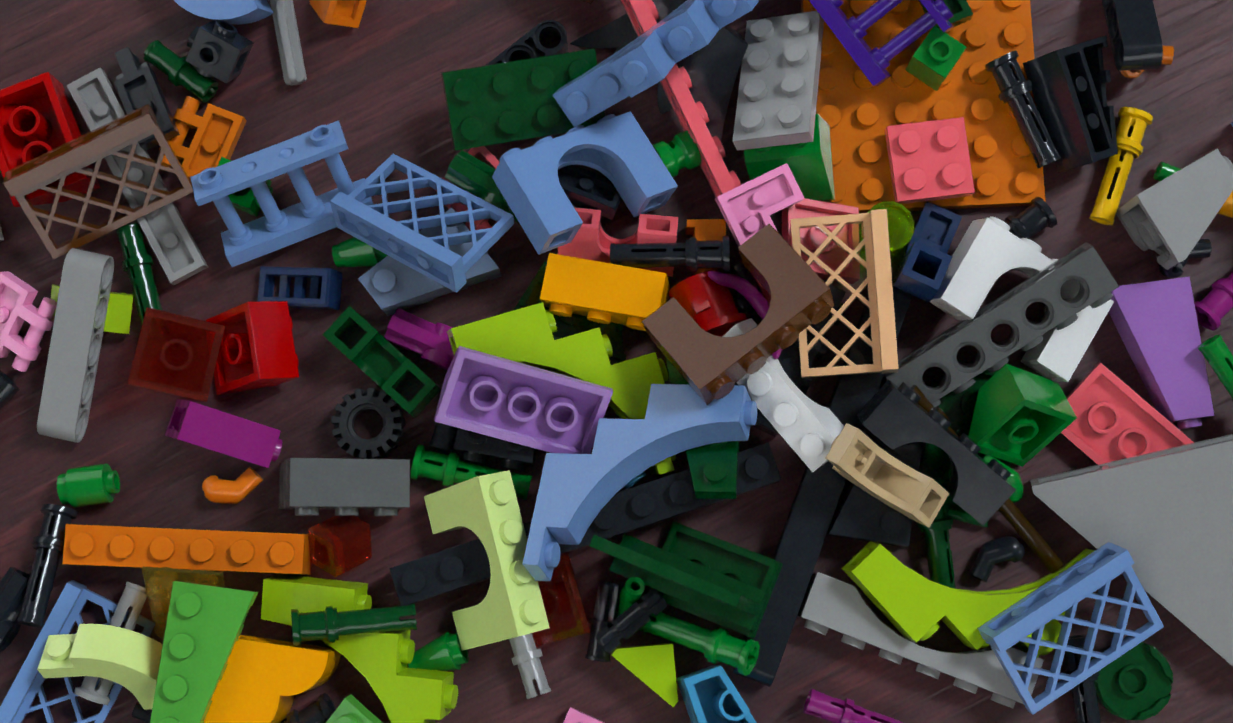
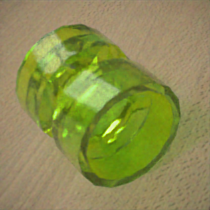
M883 201L874 205L867 213H871V210L887 209L890 259H892L911 240L914 233V220L910 211L903 205L894 201ZM863 223L859 225V243L864 239ZM865 246L861 249V251H862L864 254H865Z

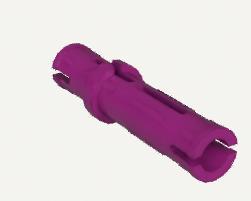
M812 688L807 695L803 708V713L828 720L832 723H903L894 718L855 705L854 700L848 698L841 700Z

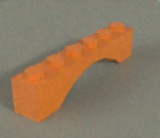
M66 524L62 564L311 575L313 535Z

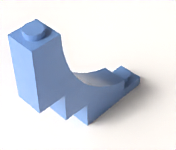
M651 384L645 419L599 418L592 454L546 453L523 559V566L535 581H551L553 569L558 566L560 561L559 544L579 545L587 529L609 500L628 482L649 467L675 454L699 446L726 441H748L750 425H755L757 421V404L751 400L745 385H734V388L728 395L718 400L714 399L706 405L689 384Z

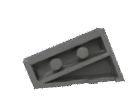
M289 458L280 463L279 510H295V516H319V510L335 509V516H359V509H374V516H398V509L410 507V460Z

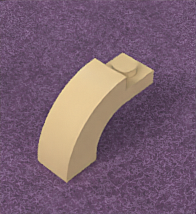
M848 423L845 424L841 433L834 439L831 449L825 458L833 464L832 468L847 480L884 504L927 528L931 526L949 495L934 479L894 458L874 443L860 429Z

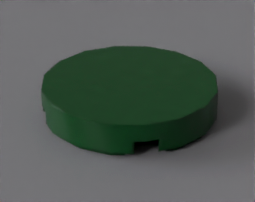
M1141 642L1099 670L1100 675L1098 680H1095L1097 700L1110 714L1125 720H1145L1157 715L1168 704L1171 697L1173 672L1167 659L1155 647Z

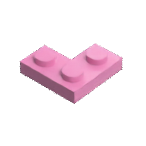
M786 163L717 196L715 201L739 247L769 223L777 231L770 216L802 201L804 196Z

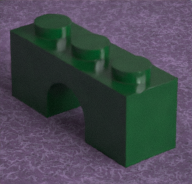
M350 306L323 334L327 340L414 418L441 391L437 384L400 353Z

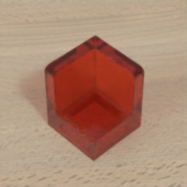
M333 516L308 529L311 563L334 577L372 558L370 525L355 516Z

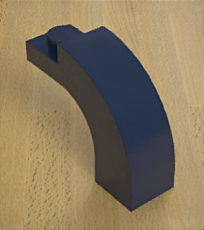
M928 201L925 203L897 265L892 280L893 287L927 302L934 298L939 291L953 257L947 253L962 216Z

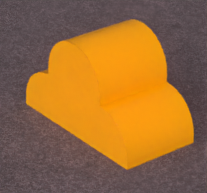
M240 634L226 663L228 665L224 675L219 680L213 694L212 703L204 723H281L291 710L294 695L315 689L327 682L336 671L341 654L330 647L303 643L300 646H294L293 642Z

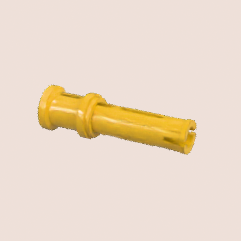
M1121 107L1118 111V117L1120 118L1116 130L1118 154L1109 158L1093 211L1089 217L1094 222L1104 225L1114 224V217L1125 189L1133 160L1138 158L1143 152L1144 148L1141 142L1147 125L1152 124L1153 116L1137 108ZM1131 126H1133L1134 128L1130 137H1128L1127 135ZM1120 156L1124 157L1122 162L1119 161ZM1118 173L1111 199H1107L1114 175Z

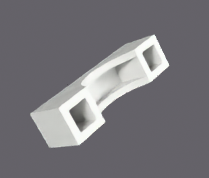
M752 318L735 324L722 337H735L745 334L754 329L757 324ZM772 355L769 356L760 370L753 374H746L736 382L738 385H745L751 400L756 402L757 408L812 472L828 462L825 458L831 449L834 439L841 433L844 425L829 408L815 403L800 391L785 373L778 359H774Z

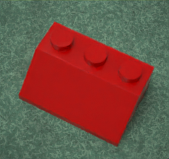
M49 72L0 90V170L3 179L7 171L82 136L63 84ZM92 164L86 166L87 168L94 169ZM73 172L66 176L63 188L86 194L91 176ZM97 178L92 191L101 188ZM60 179L50 184L58 186ZM38 189L26 196L33 206L53 203L55 193ZM10 195L13 206L21 207L15 196L11 197ZM60 195L58 202H66L72 198Z

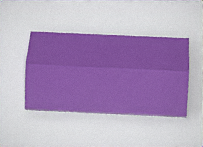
M459 346L445 375L434 421L550 453L590 454L594 445L599 418H604L613 389Z

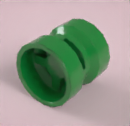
M687 130L676 134L669 143L660 141L652 145L673 178L678 175L679 169L686 168L691 170L702 164L697 144L694 143Z

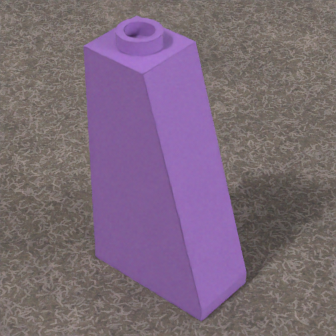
M1190 277L1119 286L1111 292L1113 294L1111 300L1114 303L1109 310V314L1156 410L1171 423H1177L1179 430L1202 426L1201 419L1215 415L1204 355L1198 350L1201 338Z

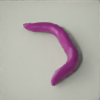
M708 272V276L718 285L732 288L744 296L761 319H764L770 304L755 286L736 274ZM778 349L772 354V357L778 359L783 349Z

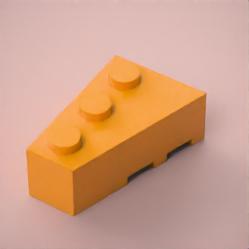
M549 253L540 300L554 315L571 317L572 313L587 316V319L593 322L603 324L613 322L626 325L632 329L646 331L642 321L669 301L668 291L671 288L667 274L663 272Z

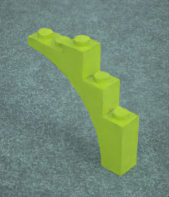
M543 302L451 328L447 331L453 355H455L458 347L462 346L612 388L613 394L608 406L620 419H645L651 384H665V381H668L665 363L661 358L657 359L656 352L611 365L609 357L613 356L612 346L607 334H601L600 327L554 340L552 333L557 332L555 318L549 309L545 310ZM676 454L649 467L651 475H661L674 471L672 461L676 460Z
M871 541L842 570L904 638L915 643L919 640L924 641L930 638L938 630L939 624L937 622L941 619L965 646L978 650L980 647H988L989 644L983 640L977 628L1095 550H1083L1058 571L1050 573L1037 581L1002 590L972 591L938 584L903 565L885 547ZM1052 619L1045 624L1041 639L1057 643L1062 625L1057 620ZM1021 641L1016 643L1023 652L1028 653L1030 643ZM1039 645L1036 657L1046 655L1054 648Z
M287 574L273 575L263 579L261 619L292 626L291 609H298L300 613L325 611L326 606L337 607V612L371 609L372 599L370 595H367L368 583ZM411 630L339 636V640H336L335 643H329L327 639H321L342 654L366 678L382 702L391 723H436L435 720L440 721L451 712V709L456 707L458 686L453 685L454 672L408 667V664H411L415 652L414 640L410 639Z

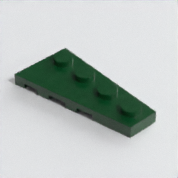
M665 356L671 384H689ZM739 441L707 444L686 450L697 499H737Z

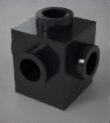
M213 20L201 27L197 26L191 33L187 42V47L191 49L186 61L196 66V70L201 75L212 79L217 78L228 83L241 74L254 42L238 34L237 29L233 25L225 21Z

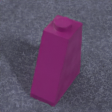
M177 399L165 436L269 468L271 461L275 462L278 459L283 443L279 439L281 430L182 399Z

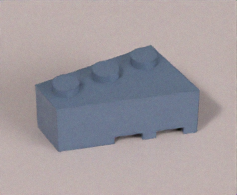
M451 207L445 214L454 213L455 211ZM464 223L446 225L447 234L470 231ZM442 226L424 228L419 234L427 238L443 235ZM473 243L450 245L449 249L463 257L473 247ZM487 252L465 273L467 283L459 291L488 279L493 280L502 276L499 267ZM390 256L385 257L358 278L387 316L393 315L398 308L407 310L433 301L434 298L454 292Z

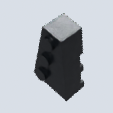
M1107 35L1065 47L1023 63L1027 79L1031 80L1033 85L1032 94L1037 109L1058 154L1061 156L1060 159L1054 161L1058 173L1118 154L1114 106H1107L1105 85L1111 82L1110 70H1104L1102 49L1108 47Z

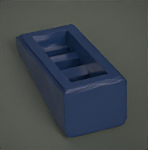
M260 266L257 302L288 301V307L339 310L343 275L341 272L331 268ZM275 276H280L279 297H274ZM291 277H295L293 298H290ZM307 278H311L309 298H305Z

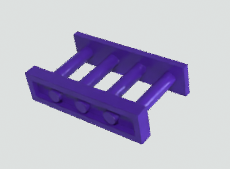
M809 0L873 86L880 85L891 76L886 68L890 66L889 61L936 24L939 25L943 32H948L953 28L949 19L954 15L943 0H920L927 9V12L880 49L875 47L871 50L863 39L867 35L866 30L903 0H878L857 18L852 16L849 19L840 8L844 3L843 0Z

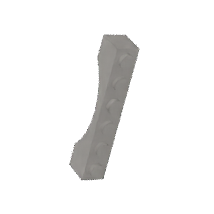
M813 572L797 615L806 619L805 628L823 635L827 634L828 629L843 634L841 642L864 650L866 643L880 648L879 657L900 665L903 658L916 662L918 665L915 671L935 679H939L940 673H944L955 678L953 686L976 694L978 687L993 693L991 701L1014 709L1016 702L1023 704L991 646L980 650L964 652L936 651L919 646L899 636L882 623L865 604L855 586L820 572ZM1012 647L1006 650L1013 663L1025 664L1027 653ZM1036 657L1034 667L1041 668L1044 660ZM1017 670L1021 677L1023 671ZM1032 673L1028 687L1031 695L1039 674Z

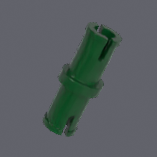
M155 40L148 45L143 59L168 76L169 82L175 86H183L204 103L213 98L218 90L217 86L219 83L201 75L194 65L186 61V56H178L159 40Z

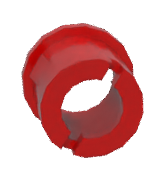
M709 270V271L721 272L720 270ZM709 271L693 275L679 282L668 291L670 299L674 297L703 330L712 335L722 337L735 324L748 319L746 314L739 313L729 287L718 285L708 276Z

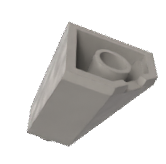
M1217 148L1137 194L1116 211V215L1134 244L1143 251L1151 249L1160 255L1157 257V262L1168 270L1188 257L1232 193L1233 164L1226 156H1222Z

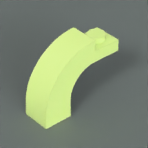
M79 624L76 634L48 636L37 670L43 678L91 676L116 682L132 692L143 709L148 710L153 707L163 644L148 636L121 627L103 624Z

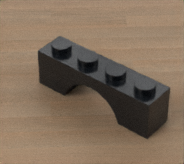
M888 379L857 414L861 424L892 450L912 442H926L944 450L948 454L951 465V474L946 491L957 505L981 525H984L1016 491L1008 480L1011 473L996 459L993 458L988 463L979 456L978 453L982 448L965 433L959 438L948 429L952 423L933 407L930 412H927L920 406L918 402L921 396L910 386L903 382L898 387Z

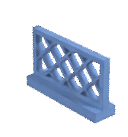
M394 153L349 195L340 191L330 200L337 228L456 293L467 283L465 273L514 224V216ZM395 169L408 176V179L392 182H386L385 180ZM431 187L437 190L438 195L415 198L414 189ZM409 190L410 199L388 202V193ZM382 194L383 203L373 205L361 203L368 196ZM462 203L468 207V210L445 214L444 205ZM439 206L440 215L417 218L416 209ZM412 211V219L395 221L389 218V213ZM491 218L497 221L492 228L475 230L474 221ZM470 222L471 231L447 234L446 225ZM442 226L443 235L427 238L419 234V229ZM473 243V247L463 257L449 249L450 245Z
M1110 542L1106 543L977 628L983 640L993 649L1027 711L1032 715L1164 627L1131 566L1134 564V561L1127 549ZM1123 574L1127 581L1123 599L1107 596L1111 580ZM1086 597L1096 599L1090 621L1074 618L1078 602ZM1105 602L1121 605L1116 627L1100 623ZM1131 607L1142 609L1148 620L1146 624L1135 631L1126 629ZM1052 619L1063 621L1057 643L1041 639L1045 624ZM1072 624L1089 627L1083 648L1067 645ZM1098 629L1114 632L1111 647L1104 652L1093 651ZM1019 641L1030 643L1024 665L1013 663L1006 652L1007 649ZM1039 645L1056 649L1050 670L1034 667ZM1065 651L1081 654L1078 669L1071 674L1060 673ZM1017 670L1023 671L1021 677ZM1032 673L1048 676L1045 691L1032 698L1028 691Z
M71 580L66 583L0 706V723H22L27 713L43 708L47 723H54L49 706L71 699L77 721L71 723H88L94 720V723L105 722L123 688L122 685L113 682L114 686L108 696L111 699L109 704L103 705L100 713L83 718L77 699L78 695L74 694L75 690L71 677H64L69 694L47 701L42 686L46 678H43L37 668L49 635L70 634L76 622L78 627L79 624H84L81 612L88 600L102 606L107 623L103 625L110 624L112 618L110 611L115 612L117 603L87 589V586L77 581ZM130 609L127 610L123 622H125ZM139 615L136 624L145 627L141 634L150 637L156 622ZM101 678L98 679L97 685L95 686V688L98 686V683H99V681H100ZM38 694L41 703L31 706Z

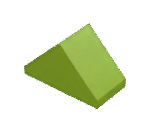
M673 643L618 647L613 651L611 655L669 705L674 707L677 704L678 692Z

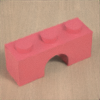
M575 208L583 224L572 242L558 247L557 254L610 263L611 243H676L678 217L640 214L637 231L628 238L617 239L603 231L600 223L601 210ZM645 267L640 269L663 272L667 276L673 277L674 267Z

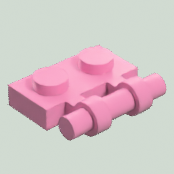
M4 271L0 272V358L8 357L11 350L17 354L12 367L18 371L26 372L31 361H35L41 351L39 344L45 331L51 330L54 324L55 317L53 314L56 310L57 302L44 297L39 308H36L32 303L38 291L11 272ZM24 320L31 324L25 338L18 335Z

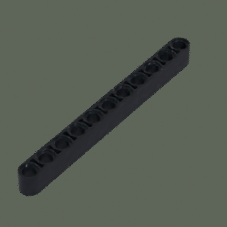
M893 287L897 340L912 295ZM864 305L856 327L858 330L870 318V311L866 305ZM869 325L863 334L872 341L871 325ZM859 337L848 349L846 357L856 365L873 364L872 348ZM884 373L839 375L827 408L832 411L844 426L848 423L864 432L865 426L861 424L857 414L879 390ZM829 461L814 472L806 465L772 558L783 563L755 638L744 635L743 641L747 642L752 639L759 642L760 649L757 662L751 673L747 676L739 674L738 668L733 667L732 670L734 674L768 687L772 685L846 482V478L832 468L833 464Z

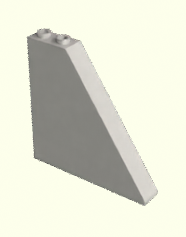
M1233 434L1030 480L1033 494L1095 548L1098 549L1110 542L1127 549L1134 561V564L1131 566L1144 590L1233 666Z

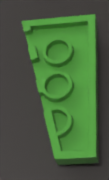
M173 581L150 723L204 722L212 703L213 694L219 680L224 675L228 665L226 663L235 642L239 639L250 606H253L258 592Z

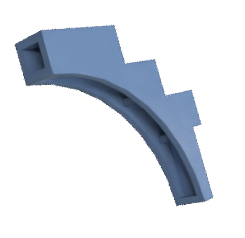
M686 0L677 9L625 47L559 88L553 94V97L572 125L576 127L628 96L632 98L662 81L677 62L707 46L721 28L752 11L759 0Z

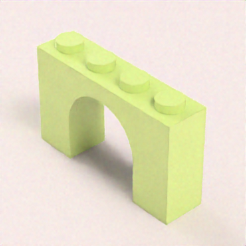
M510 470L477 476L424 496L433 535L468 528L479 537L489 559L491 576L486 597L478 605L452 612L461 650L549 629L538 581H535L523 566L527 536Z

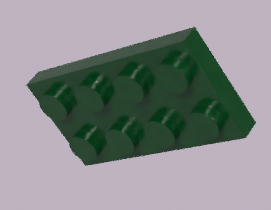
M591 48L441 72L454 150L565 133L574 128L553 97V94L559 88L597 65L595 49ZM604 111L580 125L587 127L596 124L605 117Z

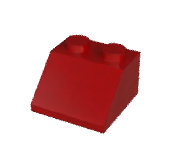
M288 301L246 302L206 319L217 395L276 386L299 378V361L295 353L292 333L293 322L289 314Z

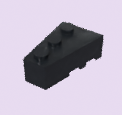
M874 435L872 441L880 448L919 472L923 442L907 443L892 450ZM851 482L826 535L864 542L871 541L895 547H908L912 519L884 504Z

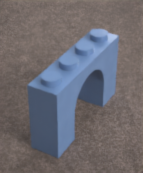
M631 111L618 116L609 114L600 119L596 124L587 127L578 125L570 129L565 135L556 138L551 136L544 137L533 146L522 150L520 148L510 149L500 157V162L492 176V179L538 255L572 242L583 224V221L560 185L558 169L562 167L584 165L604 174L613 183L633 217L665 206L678 187Z

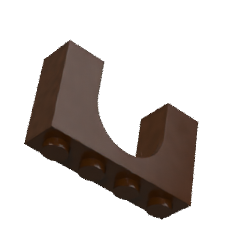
M770 223L738 247L743 265L771 295L769 310L764 319L754 329L735 337L712 335L703 330L674 297L642 321L650 339L706 405L714 399L718 400L728 395L737 381L746 374H753L760 370L769 356L778 349H785L791 346L797 340L800 332L811 324H818L829 315L831 308L835 306L830 288Z

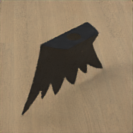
M652 0L659 15V19L656 22H660L686 0ZM626 13L600 29L570 42V44L586 48H617L614 52L616 53L635 40L638 35ZM729 25L721 28L707 46L677 62L678 68L683 66L689 74L692 82V88L689 90L695 103L700 101L708 114L709 122L706 123V126L711 136H717L721 143L729 100L741 62L748 48V43L744 37ZM659 82L657 92L659 112L664 114L673 108Z

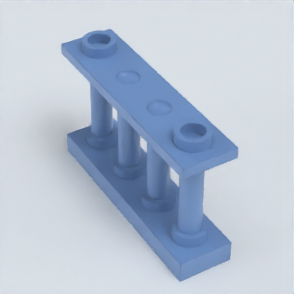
M339 120L327 125L317 126L312 131L215 168H207L199 174L190 177L197 205L201 206L213 201L228 228L227 231L221 233L225 255L231 267L337 227L330 200L340 191L349 195L365 180V178L352 182L339 152L349 148ZM325 159L338 188L316 196L302 167ZM287 173L301 202L279 210L265 181ZM250 187L265 216L243 224L228 195ZM368 196L361 201L365 205L374 204L372 196Z

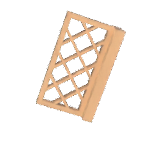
M887 209L871 210V213L791 219L793 249L801 258V251L809 257L806 261L809 266L815 262L830 275L829 279L825 282L828 287L836 280L852 293L838 311L833 307L831 308L830 313L834 316L819 333L810 325L799 333L801 377L880 372L882 374L898 373ZM863 223L864 239L854 250L836 237L845 225ZM838 225L833 232L824 227ZM817 227L828 237L812 253L801 244L800 228ZM831 241H834L849 254L835 272L817 258ZM864 246L866 261L858 255ZM853 259L867 270V278L856 290L839 276ZM867 285L869 301L860 294ZM856 298L866 305L870 311V318L859 330L842 316L843 312ZM837 319L855 333L841 351L823 337ZM869 325H871L872 341L863 334ZM807 330L815 336L809 344H807ZM860 337L872 348L873 364L856 365L844 354ZM819 340L836 354L826 367L809 368L808 352ZM840 358L849 365L833 367Z

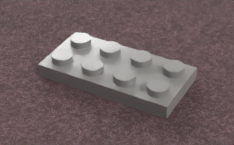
M817 11L747 21L745 41L748 43V48L742 60L733 133V143L737 151L813 142L824 20Z

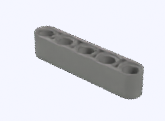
M72 248L64 260L37 420V432L40 435L79 443L85 435L114 273V259L111 256Z

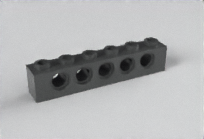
M1086 242L978 310L973 319L962 320L898 361V373H885V377L898 387L903 382L910 387L916 385L934 407L941 404L940 398L951 391L958 394L968 389L975 383L973 378L983 371L987 370L989 373H992L1009 362L1007 356L1021 348L1024 352L1037 346L1043 341L1042 335L1054 327L1057 330H1061L1078 319L1076 313L1089 305L1092 308H1096L1106 303L1113 297L1111 292L1119 286L1095 248ZM1068 280H1078L1080 284L1078 294L1070 299L1062 298L1060 295L1061 286ZM1039 301L1045 304V313L1040 319H1026L1025 311L1031 303ZM1001 323L1010 325L1011 334L1006 340L997 342L991 339V331L996 325ZM965 345H972L977 348L975 359L968 363L958 361L956 359L958 350ZM936 366L943 369L944 375L942 379L935 384L926 383L922 379L924 371L929 367Z

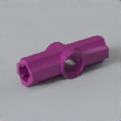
M399 308L396 310L387 326L384 337L386 340L406 350L422 355L421 358L447 371L454 358L447 331L453 327L439 322L436 324L431 323Z

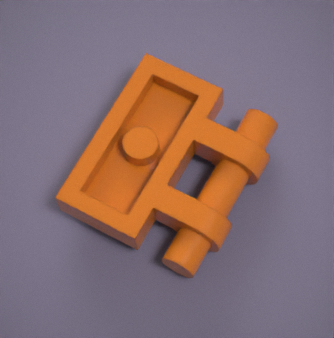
M186 96L182 108H177L173 116L180 135L168 140L177 158L183 160L182 167L191 180V176L199 174L207 168L217 167L221 157L231 159L247 120L243 116L208 103L204 115L201 117L196 115L201 102ZM189 129H197L190 147L182 146ZM164 154L162 162L171 165Z

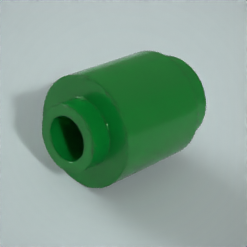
M107 463L70 468L66 473L59 474L57 478V493L63 505L70 504L72 507L109 503L113 502L115 494L120 492L118 472L112 470Z

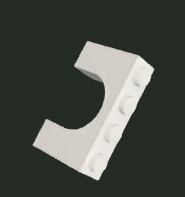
M996 217L974 220L952 255L953 257L939 291L930 303L958 321L973 319L991 287L1002 274L1009 270H1016L1032 277L1058 259L1051 260L1041 253L1042 248L1037 243L1027 238L1020 239L1009 232L1010 226ZM1068 280L1061 286L1060 295L1062 298L1070 299L1078 294L1080 289L1078 280ZM1110 299L1096 308H1092L1089 305L1076 313L1078 319L1061 330H1057L1054 327L1042 335L1043 341L1026 351L1021 362L1049 380L1069 382L1114 301Z

